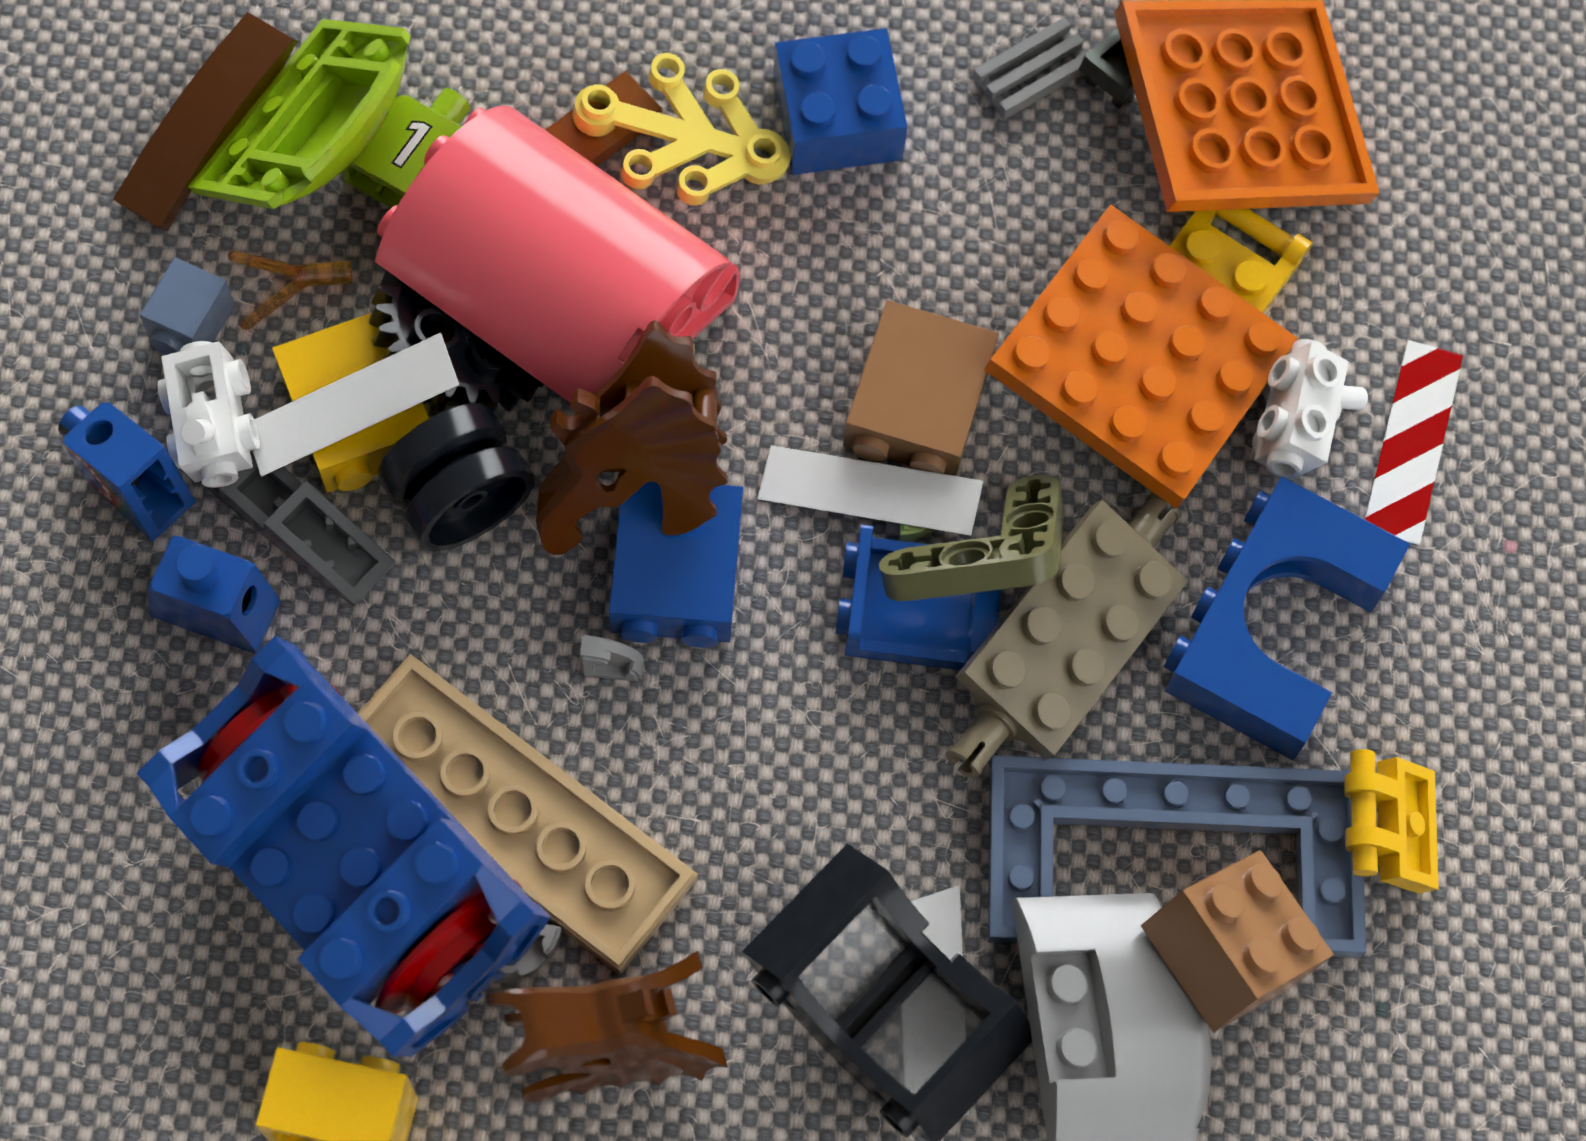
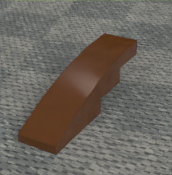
M247 12L212 52L177 98L143 148L113 200L155 226L169 231L191 192L188 185L279 74L298 41Z

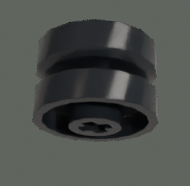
M481 403L465 404L446 410L419 424L395 443L379 465L377 470L379 482L395 506L407 509L404 514L406 524L422 549L431 552L444 551L473 541L494 529L511 516L529 497L535 485L534 474L519 451L505 446L507 436L501 423L491 408Z

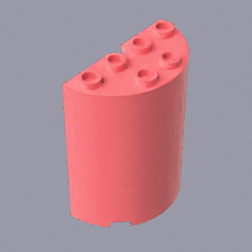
M497 106L488 110L481 107L477 108L470 114L464 125L450 138L446 135L438 137L426 152L424 157L425 166L411 183L399 204L386 212L377 228V234L382 237L375 258V262L569 403H571V395L578 388L595 394L619 371L638 344L648 324L653 320L659 322L673 336H691L692 339L696 337L735 301L740 282L738 266L729 261L724 255L510 106Z

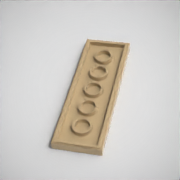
M412 654L408 655L358 713L512 879L518 881L522 886V890L534 903H538L551 917L549 921L555 926L562 927L564 933L618 975L622 974L698 880V874Z

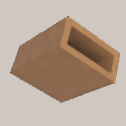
M886 300L847 418L843 446L851 448L856 455L869 461L882 462L888 459L908 465L910 469L957 476L988 376L984 369L995 353L999 333Z

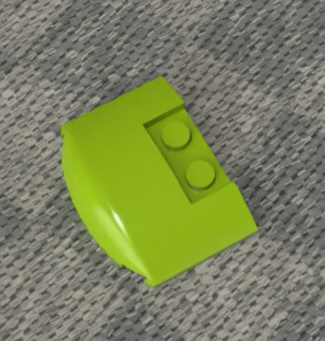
M322 19L188 185V188L196 195L274 210L279 206L303 198L326 185L356 160L385 121L402 81L410 34L402 27Z

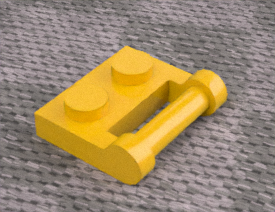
M1250 209L1195 211L1169 246L1259 311L1265 313L1301 264L1313 242L1299 233L1295 237L1291 236ZM1216 216H1219L1280 255L1281 258L1276 265H1273L1210 224Z

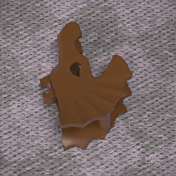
M653 320L648 324L638 344L621 369L595 394L578 388L571 395L570 409L576 411L572 416L563 414L560 409H557L551 415L550 429L565 446V455L540 484L536 512V525L543 548L550 554L563 555L581 542L583 533L576 525L580 518L598 507L613 508L622 505L648 482H656L661 488L663 534L679 535L688 533L714 518L717 514V507L709 495L713 488L726 485L727 483L726 473L717 464L721 445L727 442V434L717 425L721 401L719 400L716 386V372L700 367L695 361L691 336H673L659 322ZM601 472H619L615 483L611 485L601 484L597 478Z
M696 951L680 962L672 964L662 971L648 975L609 980L589 986L528 987L487 995L486 999L489 1007L515 1008L519 1013L504 1015L505 1024L509 1027L524 1028L525 1039L522 1046L502 1063L504 1075L520 1076L540 1068H560V1074L545 1078L521 1089L524 1101L542 1103L564 1092L577 1091L584 1095L592 1089L606 1085L623 1088L632 1082L648 1081L659 1086L665 1079L676 1075L690 1076L702 1081L709 1069L715 1067L728 1068L725 1053L721 1047L668 1031L666 1020L675 1016L677 1011L671 989L665 988L690 977L703 968L699 952Z

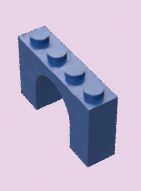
M1281 476L1272 494L1270 495L1260 490L1250 507L1244 522L1254 527L1245 543L1233 538L1217 568L1227 574L1219 591L1207 586L1190 617L1201 623L1192 640L1180 635L1163 667L1173 672V675L1164 691L1294 761L1306 744L1332 692L1275 662L1258 648L1250 636L1245 623L1244 601L1246 594L1265 581L1280 577H1296L1316 583L1357 606L1372 612L1388 588L1410 543Z

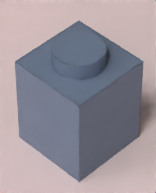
M174 257L141 311L140 318L149 337L150 344L162 354L168 355L180 352L183 346L192 342L208 341L214 343L235 304L227 280Z

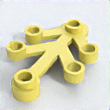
M662 53L653 59L648 77L652 87L664 94L679 119L620 102L617 95L604 85L596 84L585 87L576 96L573 121L576 127L586 135L594 137L604 136L610 133L616 126L672 142L651 153L643 149H636L630 151L625 156L621 177L624 183L633 189H645L654 182L656 177L707 153L728 158L708 170L704 167L693 165L686 167L680 173L676 186L677 195L684 203L696 206L705 203L711 193L742 178L758 185L776 181L785 174L790 163L791 155L786 141L774 131L757 127L737 96L740 86L738 78L735 74L725 69L714 70L708 75L703 89V96L710 106L721 111L734 135L714 129L683 81L685 72L683 61L671 53ZM662 68H668L672 70L676 76L673 78H665L661 76L657 70ZM722 84L730 90V93H717L712 86ZM588 102H600L606 105L607 108L597 110L592 108ZM754 150H764L772 157L761 158L755 154ZM634 164L644 165L649 173L638 175L630 169V166ZM689 180L699 181L704 189L693 191L686 186L685 182Z

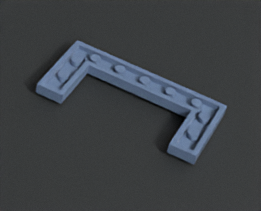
M993 755L989 762L988 942L1018 944L1012 900L1026 897H1053V824L1294 834L1296 836L1298 904L1316 926L1319 934L1334 955L1332 957L1362 958L1367 953L1364 877L1356 876L1352 873V853L1346 851L1345 830L1351 827V799L1345 797L1344 776L1350 773V771L1048 758L1044 760L1042 757Z

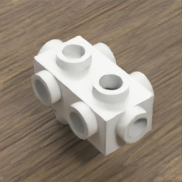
M1301 339L1293 343L1291 353L1281 356L1272 366L1268 376V383L1264 387V399L1267 404L1265 412L1258 422L1257 432L1252 440L1255 452L1254 461L1266 466V469L1271 474L1278 477L1283 476L1291 480L1328 462L1335 424L1340 417L1341 410H1363L1368 402V394L1365 388L1344 386L1349 361L1328 351L1322 343L1315 340Z
M208 341L192 342L183 346L180 352L161 356L165 379L158 380V393L165 412L168 415L171 414L174 432L168 434L166 438L168 453L177 469H182L194 482L201 481L206 487H224L238 480V471L253 468L250 451L260 448V436L256 422L250 413L244 415L241 396L251 393L250 379L241 359L234 360L219 341L214 343ZM215 386L216 399L211 400L205 394V391Z

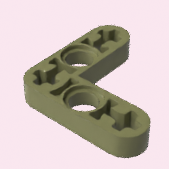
M1043 474L1027 476L1012 483L1006 493L1000 536L908 547L889 553L879 563L885 595L891 600L913 601L1031 586L1051 579L1059 570L1065 513L1059 480L1054 476Z

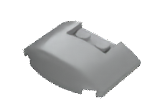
M1154 893L1026 897L1012 900L1047 1141H1196L1200 1130L1197 1126L1207 1104L1211 1082L1210 1027L1141 927L1145 921L1162 908L1158 898Z

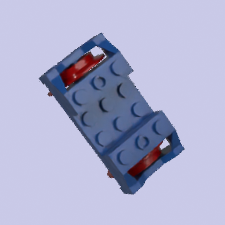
M274 636L251 659L238 685L190 732L159 750L136 774L150 788L171 821L209 863L229 867L300 945L304 952L297 960L332 999L376 1038L393 1057H412L456 1024L469 1011L467 999L472 1002H478L483 997L481 992L490 986V982L494 979L499 981L505 975L500 970L503 966H514L527 953L551 917L538 903H534L522 890V886L518 881L512 879L342 698L340 691L333 685H330L312 666L305 654L295 644ZM200 777L203 780L200 786L185 800L178 793V789L195 778ZM378 996L374 1007L370 1003ZM408 1008L413 1010L404 1018L396 1015Z

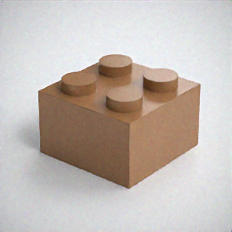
M1261 850L1182 890L1141 925L1213 1033L1289 990L1334 955L1319 934L1316 926L1307 917L1282 881L1278 872L1272 867Z

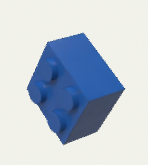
M887 28L775 42L773 80L784 138L789 146L791 155L789 163L791 175L903 160L908 126Z

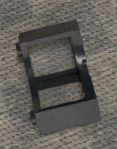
M847 843L742 951L757 972L751 979V982L773 1005L779 1007L783 1003L817 1042L884 1105L879 1111L883 1118L897 1132L908 1138L915 1131L926 1141H941L1031 1044L1030 1022L1017 1000L991 982L962 955L956 953L951 959L946 957L923 933L929 926V922L904 894L889 870Z

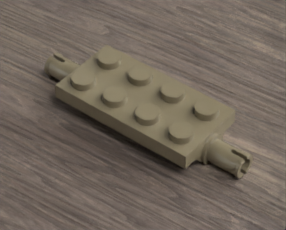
M1150 493L1129 524L1103 500L1089 508L1061 544L1060 564L1057 574L1043 583L1027 586L955 676L973 694L976 704L974 709L975 719L955 745L946 752V758L952 765H955L960 758L964 760L958 768L959 772L969 778H977L981 774L982 768L1004 741H1012L1013 739L1027 743L1044 760L1056 755L1188 583V580L1154 549L1172 524L1176 523L1180 518L1181 512L1179 508L1175 509L1171 506L1164 513L1162 510L1167 502L1155 493Z

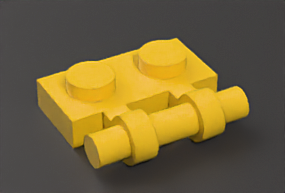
M1366 749L1351 751L1350 773L1344 776L1345 797L1351 799V827L1345 830L1346 851L1352 853V873L1363 877L1374 876L1378 874L1379 864L1380 881L1418 894L1439 890L1435 771L1399 757L1377 761V773H1375L1374 751ZM1376 803H1377V806H1378V826H1379V827H1377Z

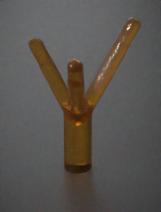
M236 250L228 253V259L231 262L294 278L293 281L241 321V328L243 330H250L304 287L351 284L353 282L350 260L291 264Z

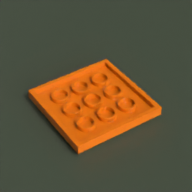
M1122 0L1114 12L1167 212L1370 204L1380 193L1323 0Z
M1110 204L991 357L984 371L1177 509L1268 383V376L1274 363L1281 356L1287 355L1292 349L1293 343L1299 338Z

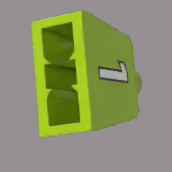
M444 88L430 107L408 95L397 96L385 121L371 142L356 160L342 172L344 182L390 208L398 205L411 183L425 166L424 157L431 144L442 135L450 138L462 127L460 124L470 112L471 105L461 94L450 88Z

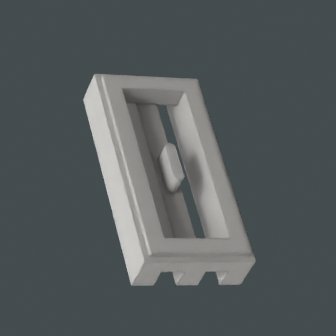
M1065 17L973 70L972 80L1003 120L1083 75L1079 71V67L1084 55L1089 51L1086 52L1084 50V41L1079 34L1073 35L1070 32L1071 24ZM1060 42V44L1054 46L1053 48L1047 50L1046 52L1042 53L1041 55H1039V56L1035 57L1034 59L1028 61L1027 63L1021 65L1020 67H1018V68H1016L1015 70L1009 72L1008 74L1002 76L1001 78L997 79L996 81L991 82L992 80H994V79H996L997 77L1003 75L1004 73L1008 72L1009 70L1015 68L1016 66H1018V65L1022 64L1023 62L1029 60L1030 58L1034 57L1035 55L1041 53L1042 51H1044V50L1048 49L1049 47L1055 45L1056 43ZM1070 55L1072 57V61L1010 97L1004 99L1001 95L1021 82L1028 81L1039 75L1044 69Z

